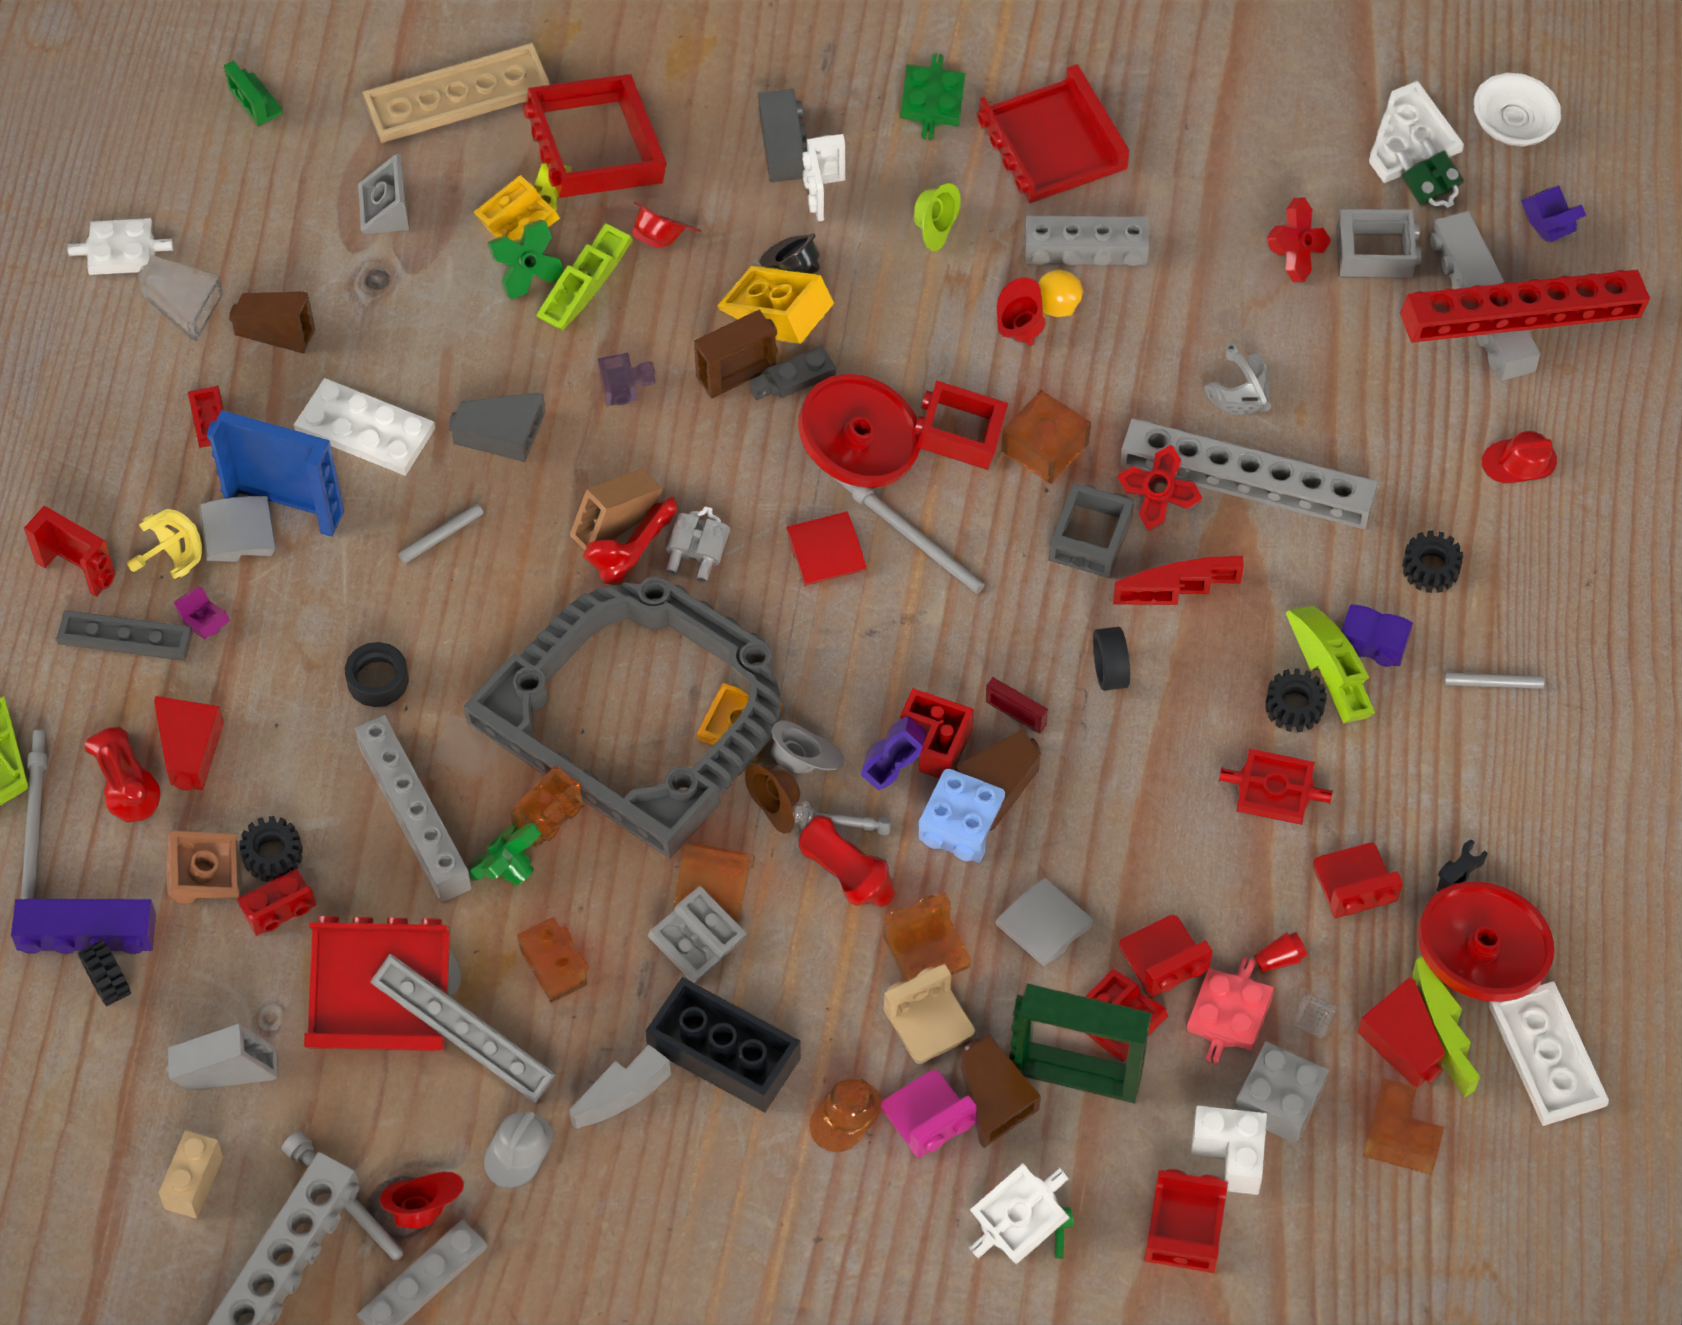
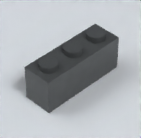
M794 89L758 92L759 115L769 181L802 179V171H804L802 152H807V147L803 148L802 142H807L805 124H799V119L803 118L801 100L796 101Z

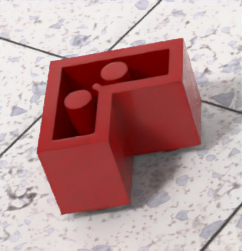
M912 688L900 714V719L909 716L926 731L922 751L919 755V772L940 779L944 770H955V765L958 764L973 730L974 709Z

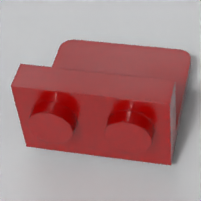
M1366 843L1316 857L1313 861L1314 871L1334 919L1397 902L1403 883L1399 872H1387L1378 848L1374 843Z
M1169 915L1119 941L1120 951L1150 998L1162 992H1167L1191 978L1198 977L1210 968L1213 950L1206 940L1196 945L1176 915Z

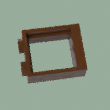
M760 309L694 340L696 377L711 399L760 376L762 371L776 365L778 348L775 343V336L778 335L777 328L770 318H765Z

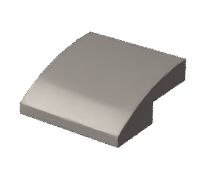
M267 496L233 497L200 504L199 511L206 561L238 562L241 555H273L275 544Z
M1044 878L1008 907L998 917L995 924L1041 965L1046 966L1065 953L1069 943L1090 930L1094 920Z
M699 886L683 899L673 912L651 929L647 936L691 982L696 983L720 962L747 933Z

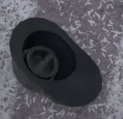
M812 233L804 236H794L778 242L762 255L759 261L761 266H776L780 270L808 274L818 272L820 267L817 261L820 254L813 241L816 235Z

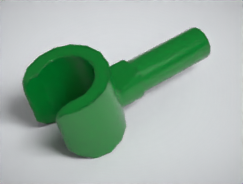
M1070 1207L1062 1208L1070 1218L1055 1230V1258L1062 1259L1064 1255V1228L1074 1227L1073 1214Z

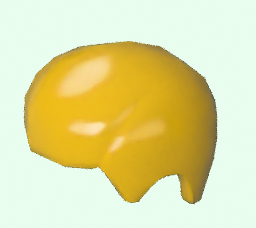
M1057 269L1048 271L1038 282L1042 293V309L1045 314L1063 317L1074 313L1076 306L1081 302L1083 294L1080 279L1071 272Z

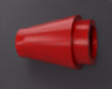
M1286 932L1260 950L1259 953L1254 954L1255 961L1262 973L1300 964L1301 959L1307 957L1306 949L1297 932L1290 935Z

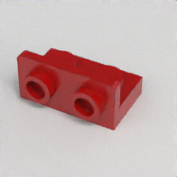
M298 869L237 898L238 906L256 936L263 932L274 931L281 923L293 917H301L307 914L311 908L317 906L311 887L306 885Z

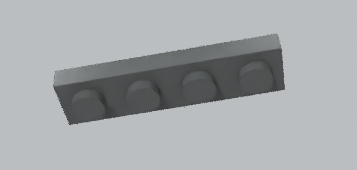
M64 610L56 638L59 645L185 661L193 632L190 626Z

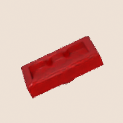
M219 385L188 392L199 448L211 446L210 440L207 438L208 428L212 421L217 420L221 410L224 411Z

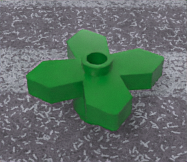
M542 219L525 225L521 239L513 241L502 235L488 242L492 258L497 262L509 265L501 282L506 295L511 299L528 293L533 274L551 283L558 280L564 272L559 258L543 253L552 236L547 223Z
M534 823L526 824L520 829L517 825L507 827L486 847L488 851L478 856L466 867L470 879L476 881L485 875L488 879H496L501 876L506 882H511L513 886L521 884L534 871V867L531 865L532 860L524 852V849L528 848L542 833Z

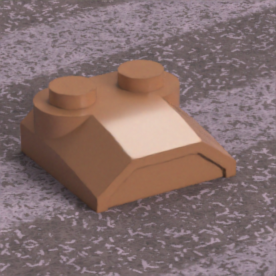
M170 831L166 855L167 892L169 897L182 904L194 902L197 898L238 897L236 858L238 835Z

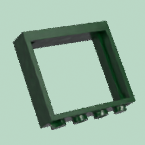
M1027 983L1024 996L1017 995L1013 1011V1033L1010 1043L1012 1048L1009 1058L1015 1061V1066L1027 1078L1135 1103L1143 1074L1152 1013ZM1034 1021L1128 1043L1127 1065L1032 1042Z

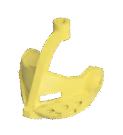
M165 509L154 515L153 513L142 519L143 522L139 524V527L143 532L148 529L155 531L160 544L142 556L137 555L128 560L127 565L132 572H135L146 565V560L164 549L173 559L174 568L170 571L172 578L176 579L177 577L185 576L200 561L202 555V543L196 525L184 514L172 509ZM169 524L177 528L179 532L175 533L165 526ZM182 537H184L185 540V552L183 553L181 551L180 539Z

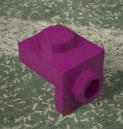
M196 585L174 602V606L185 626H190L192 631L203 639L218 633L221 627L230 622L226 611L209 601L204 589L199 585Z

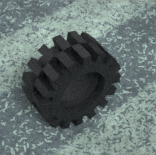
M1433 530L1428 531L1427 537L1421 532L1417 534V539L1414 537L1410 539L1402 562L1404 577L1408 576L1407 581L1410 585L1416 581V589L1421 590L1422 586L1427 587L1426 592L1432 593V589L1436 587L1437 593L1443 592L1444 586L1448 590L1452 587L1453 582H1457L1463 563V551L1460 552L1461 546L1459 543L1453 545L1454 538L1452 536L1444 539L1445 533L1440 531L1438 536H1434ZM1426 555H1434L1441 558L1445 565L1441 568H1429L1420 559Z
M1295 668L1294 674H1290L1289 669L1283 671V676L1279 673L1274 676V681L1271 680L1269 683L1265 701L1266 713L1269 712L1268 718L1271 722L1277 719L1276 726L1281 728L1285 724L1287 725L1286 731L1288 732L1292 731V727H1297L1298 733L1303 732L1304 725L1310 730L1313 728L1314 722L1318 724L1321 721L1327 693H1325L1324 683L1319 685L1320 678L1317 675L1311 679L1310 671L1306 670L1305 674L1301 675L1300 669ZM1289 693H1298L1308 699V704L1302 708H1294L1287 705L1283 697Z
M269 816V822L264 823L262 817L257 819L258 826L251 822L248 825L249 832L245 830L242 832V840H239L241 857L248 872L251 871V875L256 879L260 874L261 880L268 882L269 876H272L273 880L279 878L278 875L289 873V869L292 871L298 869L297 862L301 863L302 861L301 853H303L298 831H295V827L291 822L287 825L286 819L280 817L279 822L276 823L275 816ZM268 841H280L284 845L283 851L274 857H262L258 853L259 847Z
M103 939L78 952V956L92 985L106 1007L131 994L125 976L122 974L115 957Z

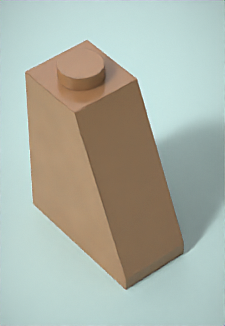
M643 468L587 488L570 536L584 550L589 542L616 539L647 516L650 508L658 502L663 488Z

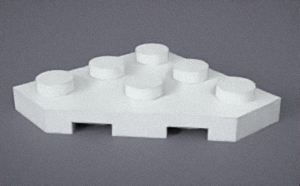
M1418 81L1391 92L1388 106L1369 159V163L1383 183L1399 178L1406 172L1395 156L1401 150L1406 151L1414 165L1422 161L1425 162L1430 158L1420 143L1422 139L1428 136L1439 152L1445 150L1449 157L1463 150V142Z

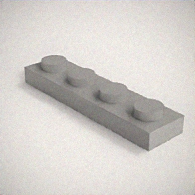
M461 1220L357 1314L358 1320L363 1325H403L487 1249L486 1242L467 1223Z

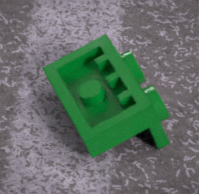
M234 60L223 65L228 89L258 127L283 114L281 106L254 72L248 73L246 69L241 70Z

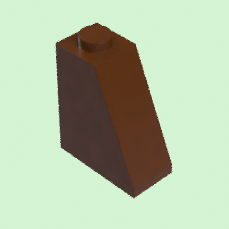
M302 291L242 293L238 303L234 304L230 310L229 320L233 324L236 336L303 354L315 331L308 293Z
M1023 729L955 765V771L1005 791V799L989 831L997 827L1039 771L1040 756L1042 755L1041 749L1036 740L1033 738L1029 739Z
M990 1034L981 1041L979 1039L973 1040L964 1048L961 1070L967 1094L976 1105L975 1126L979 1142L985 1148L1039 1111L1040 1095Z

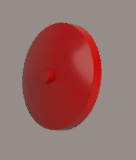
M841 374L829 377L812 388L800 408L798 430L806 452L824 472L843 483L863 488H877L895 483L908 473L920 452V448L916 447L919 435L914 434L917 423L914 411L898 392L876 379L857 374Z
M1472 881L1457 883L1442 889L1430 899L1418 924V944L1428 967L1447 986L1474 999L1489 1002H1506L1525 997L1542 984L1553 963L1555 951L1553 935L1542 914L1521 895L1496 884Z

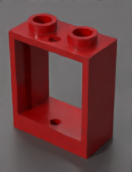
M936 380L932 392L926 390L921 408L925 409L926 413L924 417L919 415L914 429V434L919 435L916 447L988 470L996 451L1008 403ZM938 403L989 419L983 442H977L931 427Z

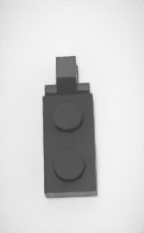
M819 346L762 371L760 376L750 380V392L755 400L770 394L773 396L779 395L780 398H783L819 383L824 379L835 376L836 366L824 347Z

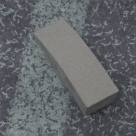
M648 1044L626 1069L615 1061L569 1110L571 1125L576 1129L592 1125L634 1106L655 1091L671 1076L670 1060Z

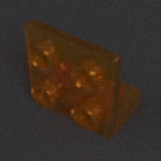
M692 842L684 844L673 910L683 899L701 886L736 923L739 922L748 871L754 867L755 854Z

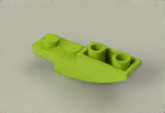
M1314 605L1288 610L1286 616L1311 671L1320 669L1343 724L1371 717L1375 711L1362 684L1369 679V676L1359 656L1342 631Z

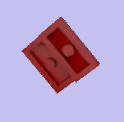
M848 511L786 527L793 556L797 560L804 586L862 572L867 569Z
M1112 969L1085 996L1152 1013L1148 1037L1168 1017L1165 1007L1142 994L1139 984L1115 969ZM1087 1034L1120 1061L1124 1062L1128 1058V1043Z

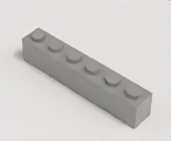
M1469 211L1434 221L1432 233L1429 235L1430 245L1433 251L1438 252L1441 258L1442 270L1446 275L1449 274L1453 282V289L1468 288L1475 285H1496L1504 282ZM1529 330L1476 336L1479 345L1484 346L1491 369L1493 371L1496 370L1501 381L1536 372L1540 352Z

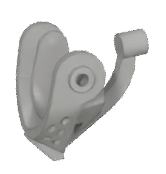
M1235 343L1227 344L1225 346L1227 360L1234 361L1242 369L1248 381L1236 388H1225L1216 381L1210 382L1204 386L1207 397L1220 410L1233 415H1248L1255 412L1268 411L1271 409V404L1269 403L1270 387L1269 372L1265 362L1258 354L1252 353L1248 356L1247 363L1238 353V347ZM1242 397H1257L1255 401H1244Z

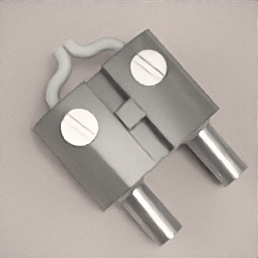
M704 507L702 511L677 514L666 547V551L671 554L666 568L667 573L676 575L681 558L690 560V557L695 558L697 562L701 563L696 579L706 583L711 567L719 565L730 527L722 523L719 517L712 514V508ZM707 512L710 519L706 521L700 520L699 516Z

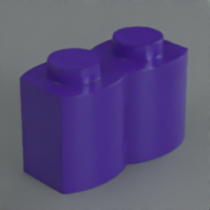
M1351 604L1341 631L1359 657H1370L1377 664L1385 667L1400 666L1411 636L1413 622L1397 615L1381 614L1372 608Z
M909 716L898 720L890 728L887 738L878 741L868 750L861 776L877 790L888 787L897 778L900 768L910 765L920 755L926 731Z

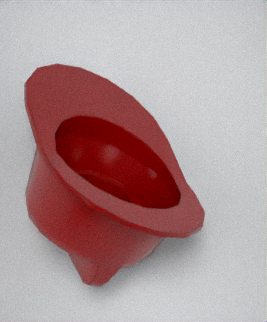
M634 202L640 209L632 229V235L649 246L655 248L669 246L685 228L699 232L702 231L691 225L657 215Z
M1028 277L1017 278L1009 282L998 296L996 306L997 328L1003 337L1012 338L1017 342H1025L1032 346L1034 345L1035 338L1041 334L1046 324V318L1042 309V293L1039 284L1034 279Z
M1524 431L1512 439L1493 443L1485 450L1482 456V468L1486 475L1500 483H1518L1546 478L1554 472L1557 466V455L1552 448L1551 439H1546L1542 434L1535 431Z
M443 1171L412 1180L396 1182L386 1187L380 1194V1204L385 1210L393 1214L397 1227L409 1229L424 1228L431 1225L439 1217L445 1205L450 1204L459 1197L464 1189V1181L460 1175L454 1172Z

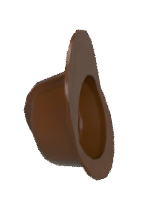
M758 764L750 765L745 771V782L751 797L762 808L779 832L783 834L790 833L794 828L795 822L793 807L799 802L801 794L794 776L781 765L768 767Z

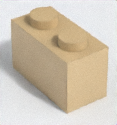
M184 1131L158 1192L165 1210L198 1219L223 1159L217 1139Z

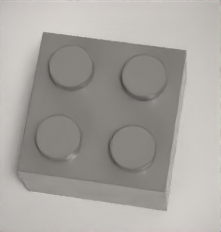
M1265 1041L1237 1097L1235 1110L1267 1113L1266 1130L1298 1144L1325 1089L1329 1070Z

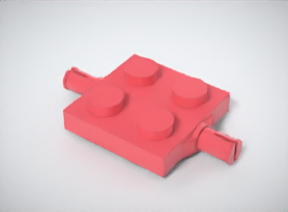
M1242 958L1237 974H1228L1208 968L1187 1024V1032L1202 1036L1211 1042L1208 1053L1205 1056V1059L1210 1063L1212 1059L1213 1064L1219 1063L1224 1047H1239L1253 1052L1274 995V987L1250 979L1253 968L1256 965V962L1252 959H1249L1248 962V958Z

